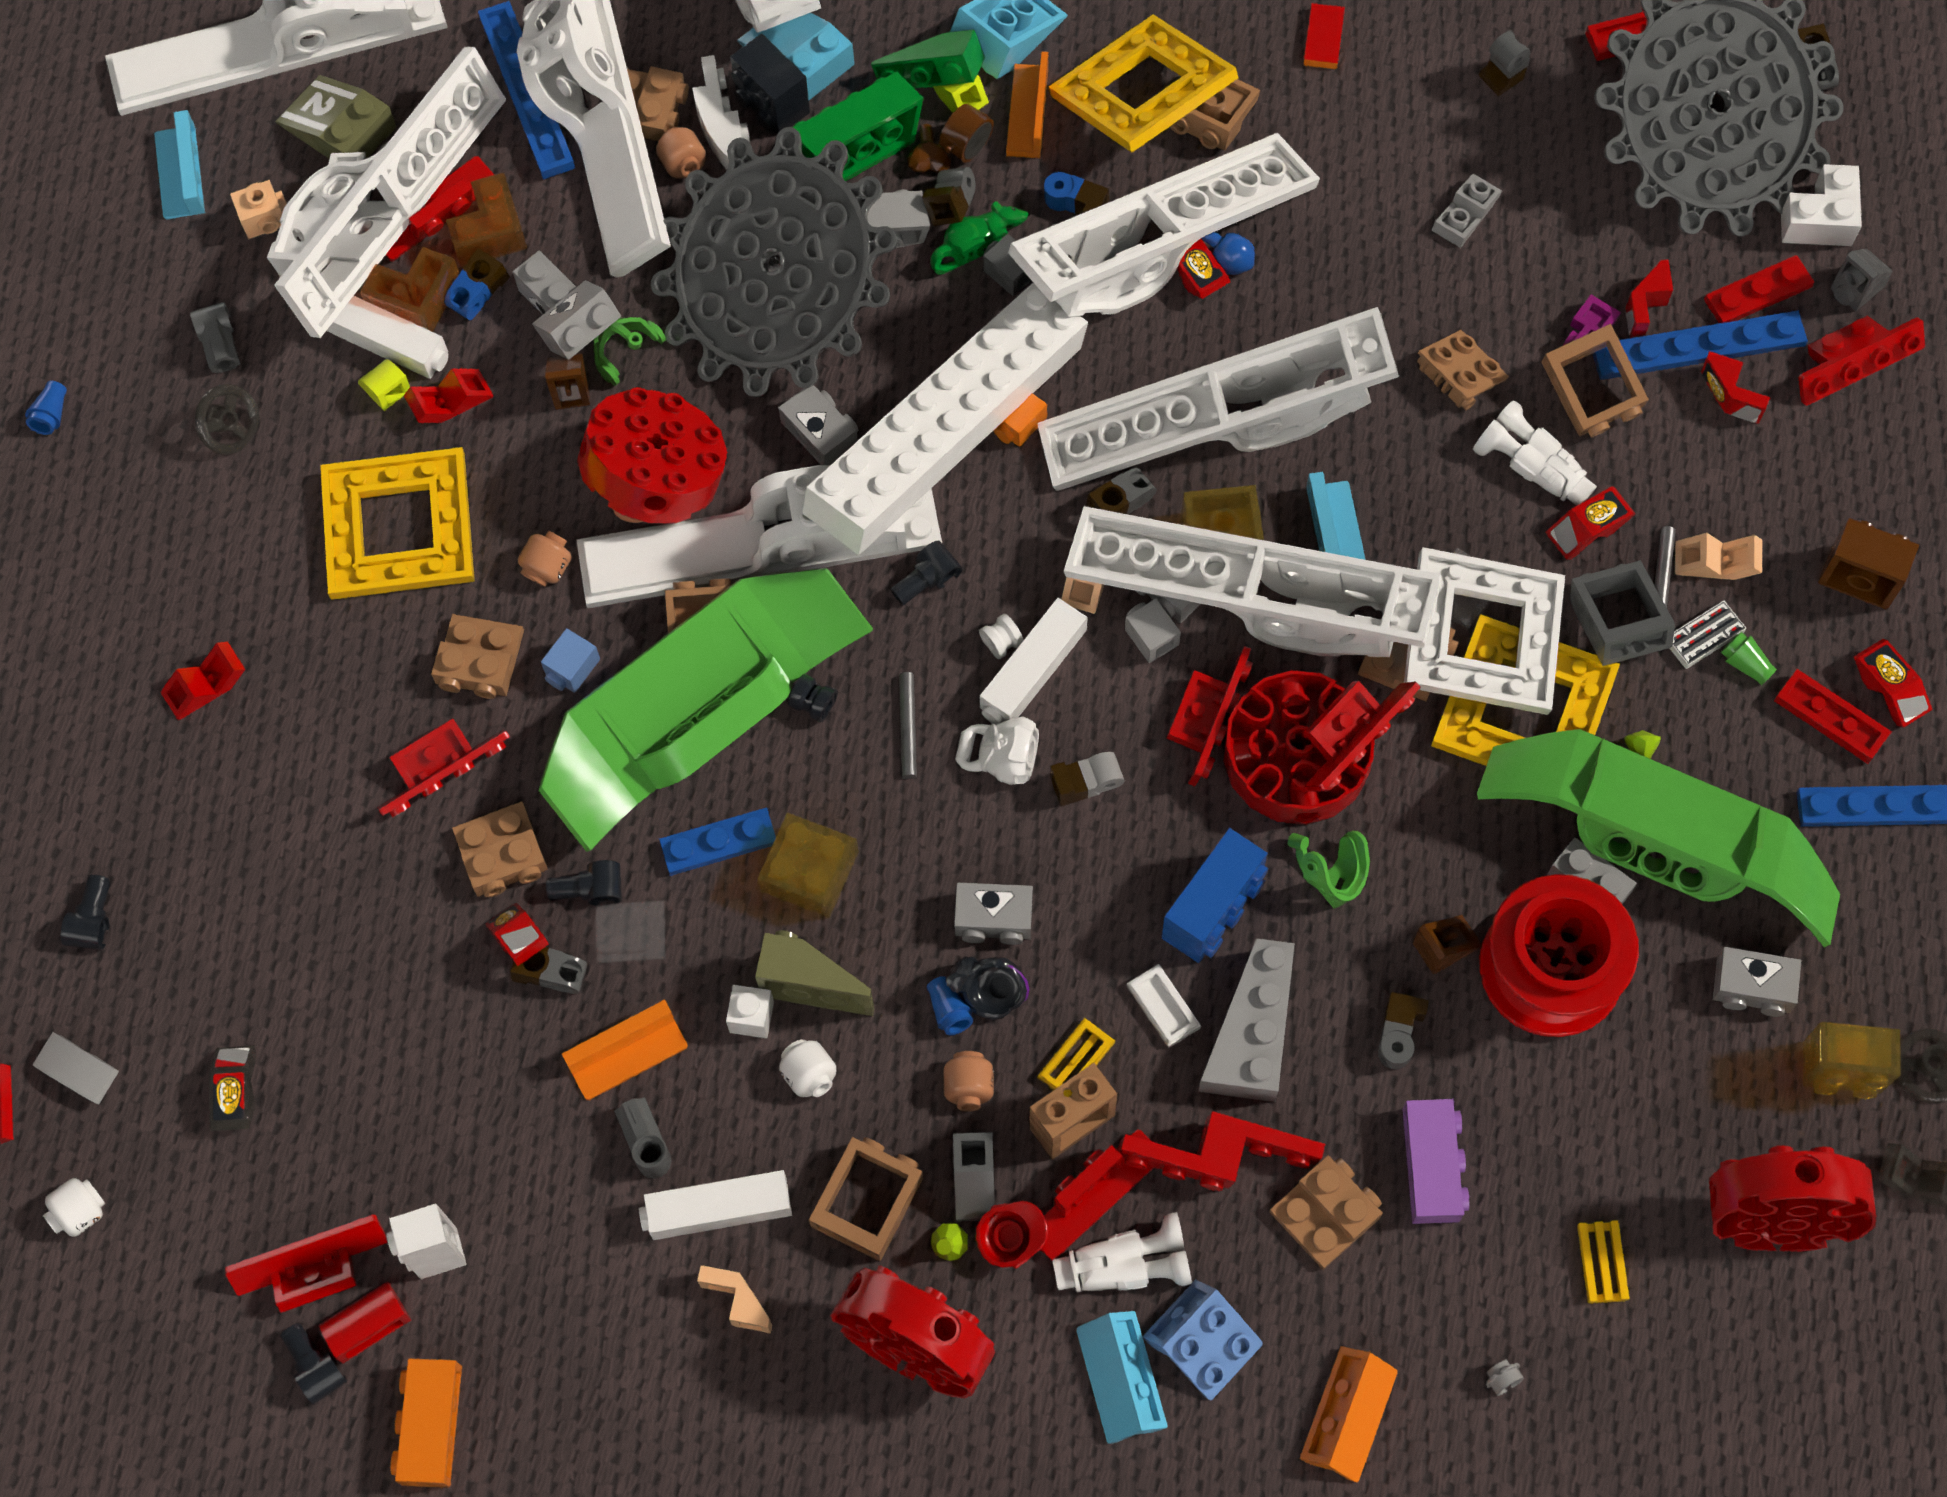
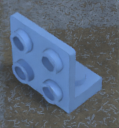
M1195 1280L1142 1336L1155 1350L1169 1356L1194 1386L1209 1400H1212L1263 1344L1261 1339L1217 1289L1198 1280Z

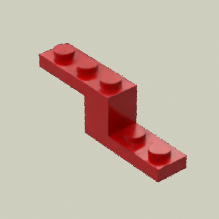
M1212 1111L1206 1118L1197 1155L1127 1134L1120 1141L1118 1151L1125 1159L1124 1163L1137 1169H1147L1148 1166L1162 1169V1174L1166 1177L1176 1180H1185V1177L1200 1180V1186L1206 1189L1223 1191V1187L1229 1189L1236 1181L1244 1146L1249 1147V1152L1261 1157H1271L1272 1154L1286 1157V1162L1292 1166L1309 1168L1310 1164L1316 1165L1322 1159L1325 1144Z

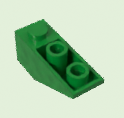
M974 29L942 33L874 60L871 66L877 79L885 78L898 71L915 89L973 83L985 56Z

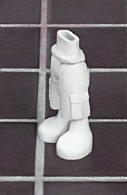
M1514 400L1502 410L1497 420H1493L1473 447V451L1480 456L1487 455L1493 450L1507 454L1512 458L1510 467L1523 476L1524 479L1530 482L1533 481L1551 494L1561 497L1562 501L1569 499L1576 506L1586 501L1597 488L1595 484L1585 477L1587 472L1582 470L1581 466L1574 459L1575 457L1570 455L1564 448H1561L1562 445L1543 427L1535 430L1523 416L1522 406ZM1508 431H1511L1518 435L1521 439H1523L1526 442V444L1522 446L1508 433Z
M1177 1212L1165 1215L1161 1229L1150 1236L1140 1238L1136 1230L1114 1234L1105 1241L1081 1247L1074 1252L1071 1250L1068 1257L1052 1260L1058 1290L1076 1287L1077 1292L1082 1290L1102 1291L1116 1288L1127 1291L1129 1289L1147 1287L1149 1278L1172 1279L1180 1286L1192 1284L1186 1251H1181L1184 1250V1243ZM1175 1252L1167 1258L1145 1262L1142 1259L1143 1255Z

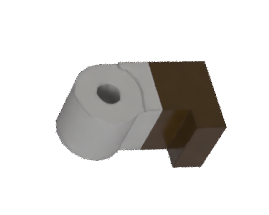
M1113 752L1099 753L1088 759L1065 765V762L1050 765V779L1060 807L1100 795L1102 792L1120 787L1125 782Z

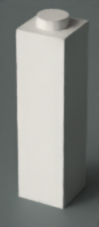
M356 296L351 298L326 330L431 379L436 370L441 371L448 360V350L442 336Z
M1057 598L980 695L982 715L995 725L1010 720L1013 717H1019L1087 631L1088 617L1060 598Z
M784 1170L645 1194L646 1207L639 1208L642 1230H649L653 1240L792 1216Z

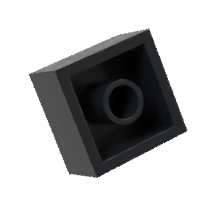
M762 33L730 56L733 71L731 72V77L734 80L736 89L734 92L735 98L743 108L747 109L750 106L756 112V118L764 129L769 130L772 128L778 134L783 128L792 127L810 113L806 76Z

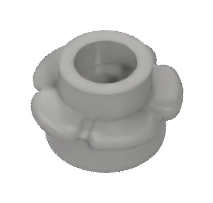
M1503 1360L1493 1366L1487 1372L1490 1377L1486 1384L1487 1388L1492 1387L1497 1396H1500L1507 1392L1505 1388L1509 1385L1513 1388L1521 1383L1524 1377L1518 1370L1520 1364H1509L1507 1360Z

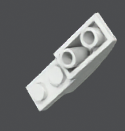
M714 55L701 57L706 86L692 88L696 110L703 133L712 151L727 170L729 167L728 145L732 140L739 137L745 138L750 142L747 123L740 124L738 110L731 111L728 96L721 97L720 89L727 88L724 69L716 68Z

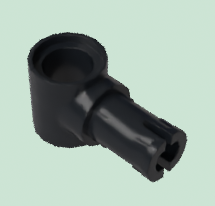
M934 541L923 548L917 555L915 561L917 564L913 566L914 571L892 586L890 590L900 604L904 606L927 587L929 589H932L934 586H937L939 589L944 588L943 584L953 576L958 578L961 575L963 567L940 541Z
M612 860L594 861L587 865V870L580 871L579 875L547 878L546 891L548 899L554 901L581 897L583 901L588 900V903L594 906H599V902L614 901V905L622 902L620 863Z
M88 875L81 904L76 906L74 913L68 912L63 919L61 941L64 946L98 950L105 948L106 944H102L105 930L110 928L109 919L103 910L111 884L108 878L101 875Z
M296 1323L282 1332L280 1337L296 1361L295 1369L298 1373L294 1375V1378L313 1405L348 1382L346 1376H343L335 1366L337 1362L329 1352L324 1353L321 1349L317 1350L300 1323Z

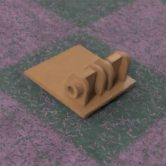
M1462 330L1418 352L1420 358L1417 363L1421 365L1419 369L1434 381L1436 386H1439L1446 380L1441 391L1445 394L1452 388L1448 396L1456 403L1458 408L1462 406L1465 410L1470 409L1476 402L1475 396L1509 378L1500 368V365L1494 359L1489 358L1476 345L1475 340Z

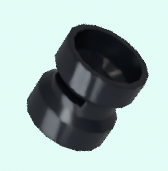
M803 674L791 691L788 706L797 711L805 710L809 712L812 719L821 723L826 719L829 714L828 712L834 706L838 690L829 685L821 686L817 684L815 678Z

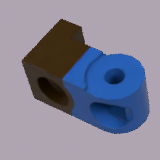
M1056 172L1045 179L1044 198L1045 203L1052 210H1067L1080 215L1109 203V188L1074 175Z
M477 248L447 291L445 305L466 319L472 320L499 286L502 287L510 278L503 263Z

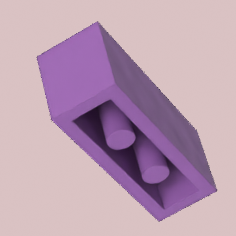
M1453 1099L1406 1101L1402 1110L1412 1224L1460 1222L1464 1211H1469L1468 1188L1461 1187L1460 1173H1464L1466 1170L1464 1149H1458L1457 1134H1462L1461 1112L1454 1111Z

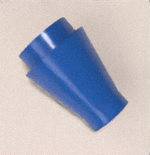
M48 381L42 392L25 412L27 417L26 424L34 432L50 435L54 432V429L60 427L64 397L67 392L63 384L56 381Z
M947 977L935 978L929 982L927 990L931 997L938 1028L944 1030L947 1035L959 1034L972 1025L973 1019L971 1015L973 1011L958 993L952 992L947 987Z

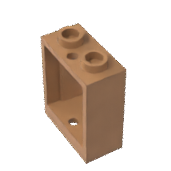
M1611 324L1546 353L1542 360V364L1579 436L1589 433L1590 437H1595L1610 429L1608 424L1619 418L1623 422L1636 418L1643 413L1641 408L1649 400ZM1607 347L1632 398L1587 418L1563 367Z
M1092 1063L1030 1106V1130L1053 1160L1115 1116L1117 1093L1096 1064ZM1069 1089L1073 1094L1071 1097H1065L1063 1091Z
M852 1137L809 1218V1222L812 1228L881 1262L923 1180V1174L918 1169L919 1164L913 1159L901 1154L895 1158L884 1153L885 1148L870 1138L864 1137L860 1141ZM857 1156L907 1179L878 1236L828 1212Z

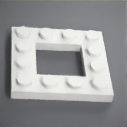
M1422 547L1419 552L1417 570L1441 574L1442 583L1424 648L1408 645L1404 683L1416 681L1421 687L1419 690L1548 715L1552 710L1565 575ZM1454 594L1522 607L1516 668L1447 655Z

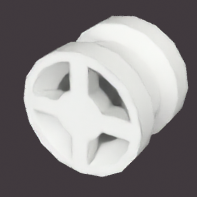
M1005 613L997 617L996 623L992 626L986 625L979 629L983 642L997 659L1006 656L1009 648H1017L1024 641L1016 624Z

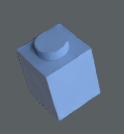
M566 628L541 661L546 675L545 680L560 691H563L566 687L575 693L599 662L600 656L595 645Z

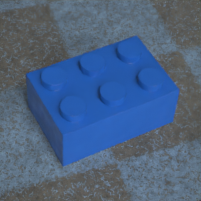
M1229 828L1165 915L1162 939L1197 963H1200L1205 955L1212 958L1223 942L1221 936L1226 929L1225 927L1234 928L1244 913L1242 907L1247 897L1249 896L1254 899L1264 886L1266 880L1263 878L1268 871V868L1265 867L1268 853Z

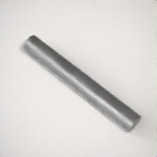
M1670 526L1661 528L1655 587L1666 607L1676 531L1675 528Z
M903 672L899 674L902 778L910 779L917 778L914 674Z

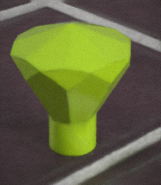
M1642 730L1625 736L1624 740L1630 751L1651 759L1660 744L1661 737Z
M941 1224L932 1234V1249L942 1259L947 1261L957 1260L968 1250V1234L958 1224Z

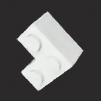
M1824 164L1815 183V194L1789 193L1783 207V213L1781 214L1782 243L1852 246L1862 227L1859 166Z

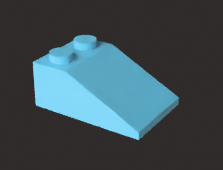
M973 0L959 8L950 32L975 29L985 56L981 67L986 73L999 79L1011 72L1015 64H1020L1068 15L1049 0Z
M812 13L805 14L759 33L753 27L738 39V42L744 47L762 33L806 76L809 100L854 65L853 43L830 22Z

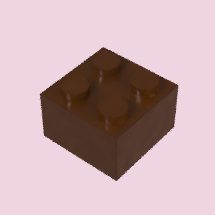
M1848 518L1830 549L1818 584L1888 610L1908 578L1919 544L1911 542L1904 535L1890 534L1877 529L1867 521Z

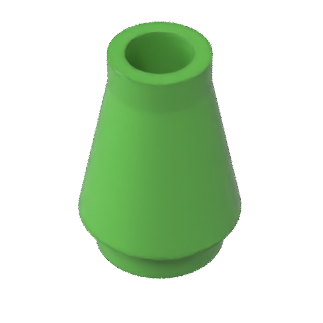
M1742 631L1720 652L1727 658L1725 660L1726 663L1753 678L1760 685L1764 684L1777 670L1767 659L1751 635L1747 637Z

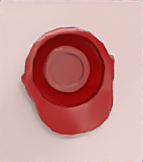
M1025 1201L991 1206V1210L982 1216L976 1228V1242L980 1253L990 1264L1002 1268L1013 1267L1017 1269L1026 1263L1035 1253L1042 1249L1048 1235V1226L1041 1210L1033 1203Z

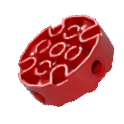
M635 387L631 390L606 397L591 411L577 462L582 480L591 492L597 491L609 501L608 506L619 514L647 523H678L690 519L692 513L700 511L702 508L705 509L713 501L724 471L728 452L721 430L706 413L685 401L681 395L676 393L666 394L656 390H645L644 388Z
M1291 670L1263 678L1250 688V691L1240 699L1238 705L1236 704L1228 719L1223 762L1232 788L1251 809L1276 822L1307 825L1336 816L1357 799L1371 770L1374 759L1375 739L1365 747L1367 752L1361 760L1345 768L1340 774L1342 776L1341 781L1333 789L1327 792H1309L1305 787V784L1328 760L1306 737L1304 732L1345 690V688L1336 684V680L1321 673ZM1294 745H1299L1300 750H1298Z
M1790 1146L1771 1147L1767 1154L1742 1158L1740 1160H1725L1720 1163V1168L1709 1177L1713 1234L1720 1240L1730 1237L1734 1238V1245L1740 1248L1758 1251H1777L1771 1244L1772 1242L1783 1244L1779 1251L1799 1252L1827 1248L1826 1240L1839 1238L1845 1242H1851L1865 1236L1876 1225L1871 1170L1859 1160L1836 1154L1831 1147L1821 1146L1812 1148L1809 1151H1793V1148Z
M878 1266L876 1271L863 1268L856 1272L830 1315L833 1322L843 1326L840 1332L870 1357L896 1372L898 1364L903 1360L907 1364L902 1371L898 1372L899 1374L912 1381L917 1374L926 1380L933 1391L951 1397L965 1399L972 1396L995 1355L993 1347L995 1344L977 1327L979 1323L977 1317L963 1309L955 1310L945 1304L947 1297L940 1291L926 1286L923 1291L899 1279L897 1274L883 1266Z

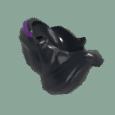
M964 957L954 964L950 970V976L946 978L947 987L952 992L962 993L974 1014L990 1020L1003 1019L1012 1010L1018 1008L1028 999L1030 990L1025 975L1017 965L1007 958L992 957L978 961L974 957Z

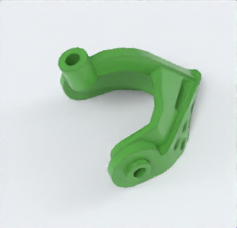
M634 317L619 318L594 339L596 368L605 381L612 383L614 386L620 382L618 378L620 375L619 371L604 356V345L607 340L618 333L628 341L629 348L637 350L642 345V335L638 332L631 333L629 330H638L652 340L662 344L666 337L661 328L652 321Z
M1352 830L1340 839L1338 859L1329 870L1321 854L1315 851L1307 853L1308 837L1297 833H1292L1289 836L1288 846L1296 849V858L1303 872V878L1325 897L1333 909L1353 900L1361 893L1365 886L1370 866L1368 843L1362 833ZM1339 878L1344 880L1341 890L1335 888Z

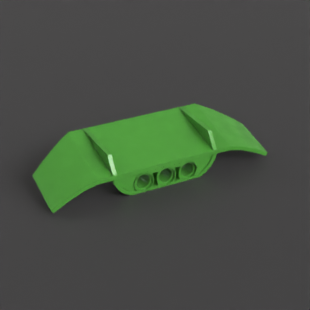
M827 568L739 579L566 711L545 767L539 792L585 851H591L643 799L656 789L671 786L690 776L776 709L790 694L793 688L792 683L803 674L847 645L872 632L873 628Z
M1581 729L1546 733L1493 747L1477 791L1478 799H1524L1558 805L1578 814L1577 826L1579 836L1592 854L1701 901L1725 900L1742 892L1748 886L1771 896L1789 909L1813 933L1823 947L1831 944L1840 893L1810 843L1789 817ZM1623 837L1629 842L1621 844L1614 841L1613 838ZM1658 852L1665 857L1656 859L1651 857L1649 853ZM1688 867H1693L1698 869L1700 872L1696 874H1691L1686 872L1684 869Z

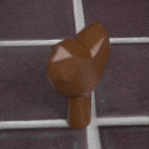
M930 124L921 125L919 127L920 143L909 152L907 157L908 167L914 172L929 170L939 173L941 170L950 169L951 159L940 145L934 143L932 126Z

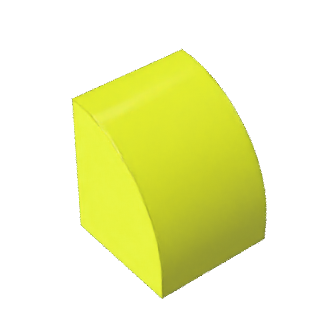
M978 74L973 83L933 87L939 98L953 113L957 108L966 103H969L978 110L989 103Z
M385 359L358 380V384L383 411L401 399L410 387L406 375L388 359Z

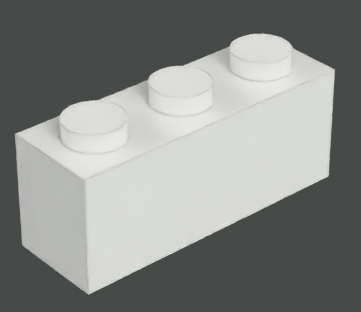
M437 1204L389 1218L392 1231L387 1232L386 1235L392 1255H397L400 1263H405L409 1272L413 1271L420 1279L467 1265L457 1228Z

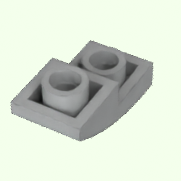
M1472 174L1456 192L1452 203L1437 218L1432 231L1461 248L1493 207L1502 190Z
M52 1032L33 1063L34 1067L98 1105L119 1070L102 1059L86 1052L65 1037Z

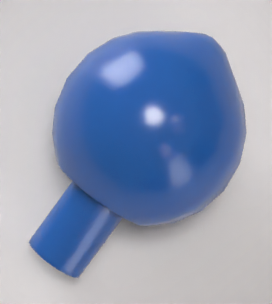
M1213 232L1201 238L1214 248L1212 254L1227 274L1238 275L1254 267V247L1245 237L1235 233H1226L1222 237L1218 233Z

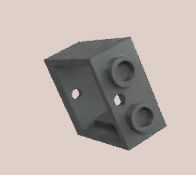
M1641 560L1620 564L1595 573H1586L1572 579L1570 602L1602 666L1672 647L1675 622ZM1635 588L1650 618L1608 630L1592 599Z

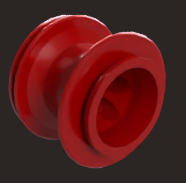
M1553 874L1537 877L1516 888L1501 903L1493 923L1483 940L1480 951L1479 968L1482 984L1494 1007L1516 1027L1540 1036L1565 1037L1576 1035L1593 1028L1604 1020L1615 1007L1620 995L1629 986L1636 971L1639 957L1638 936L1627 909L1616 896L1603 886L1574 875ZM1567 932L1573 935L1575 942L1568 943L1564 941L1561 933ZM1535 933H1543L1547 937V942L1536 941ZM1580 955L1586 956L1590 960V964L1582 966L1578 963L1576 957ZM1553 957L1559 960L1557 967L1549 964Z

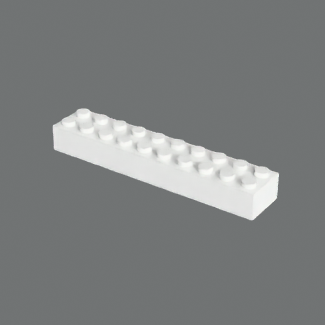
M1032 283L806 487L802 513L849 549L860 555L1014 412L1031 393H1034L1081 349L1088 321L1081 316H1068L1055 300L1050 302L1039 288Z

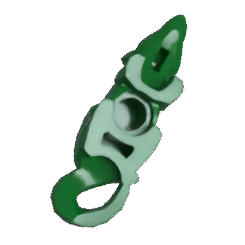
M995 201L991 204L990 212L980 216L964 217L961 222L950 224L946 229L943 245L936 248L930 258L932 269L937 274L943 275L983 256L984 248L994 241L999 242L1002 237L1008 234L1007 230L1024 223L1029 216L1028 212L1012 206H1001ZM949 256L955 259L953 262L941 264L944 257Z

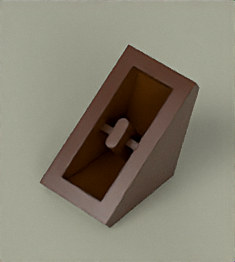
M582 353L575 354L569 360L561 356L547 358L545 377L555 410L590 405Z
M1463 915L1422 925L1418 929L1413 941V945L1433 975L1482 947L1481 942Z

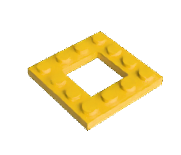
M1153 14L1048 87L1052 98L1132 153L1237 80L1238 74L1235 66ZM1149 56L1181 76L1177 81L1136 109L1104 89Z
M462 447L320 465L328 595L331 600L475 582L465 453ZM430 490L434 548L365 556L361 498Z
M1480 614L1464 658L1498 665L1504 664L1516 668L1520 628ZM1560 642L1558 643L1555 683L1569 687L1571 691L1556 732L1581 729L1590 734H1596L1620 663L1616 662L1602 666L1597 655ZM1449 696L1431 746L1487 766L1494 746L1525 737L1480 722L1487 703Z

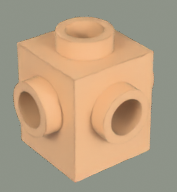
M270 180L253 183L245 189L230 193L248 239L262 234H271L280 228L281 223L279 221L287 203L282 191H274Z

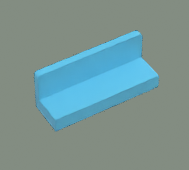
M188 110L174 112L176 128L157 131L154 134L162 211L165 219L205 213L196 129Z
M1323 472L1310 473L1306 490L1319 551L1366 560L1349 482L1341 481L1326 484Z
M1136 1312L1108 1313L1077 1327V1335L1107 1442L1109 1444L1116 1443L1137 1434L1153 1433L1168 1428Z

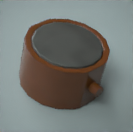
M969 103L963 104L957 108L946 122L940 135L939 145L947 153H951L962 162H970L987 144L993 131L994 121L987 114L982 113Z

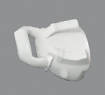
M1013 717L997 725H972L961 732L955 760L962 769L972 772H989L1001 783L1004 782L1009 785L1024 784L1029 781L1033 771L1038 748L1039 731L1036 728V724L1025 717ZM976 734H981L983 738L979 748V759L970 762Z

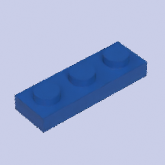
M767 807L659 839L670 876L778 845Z

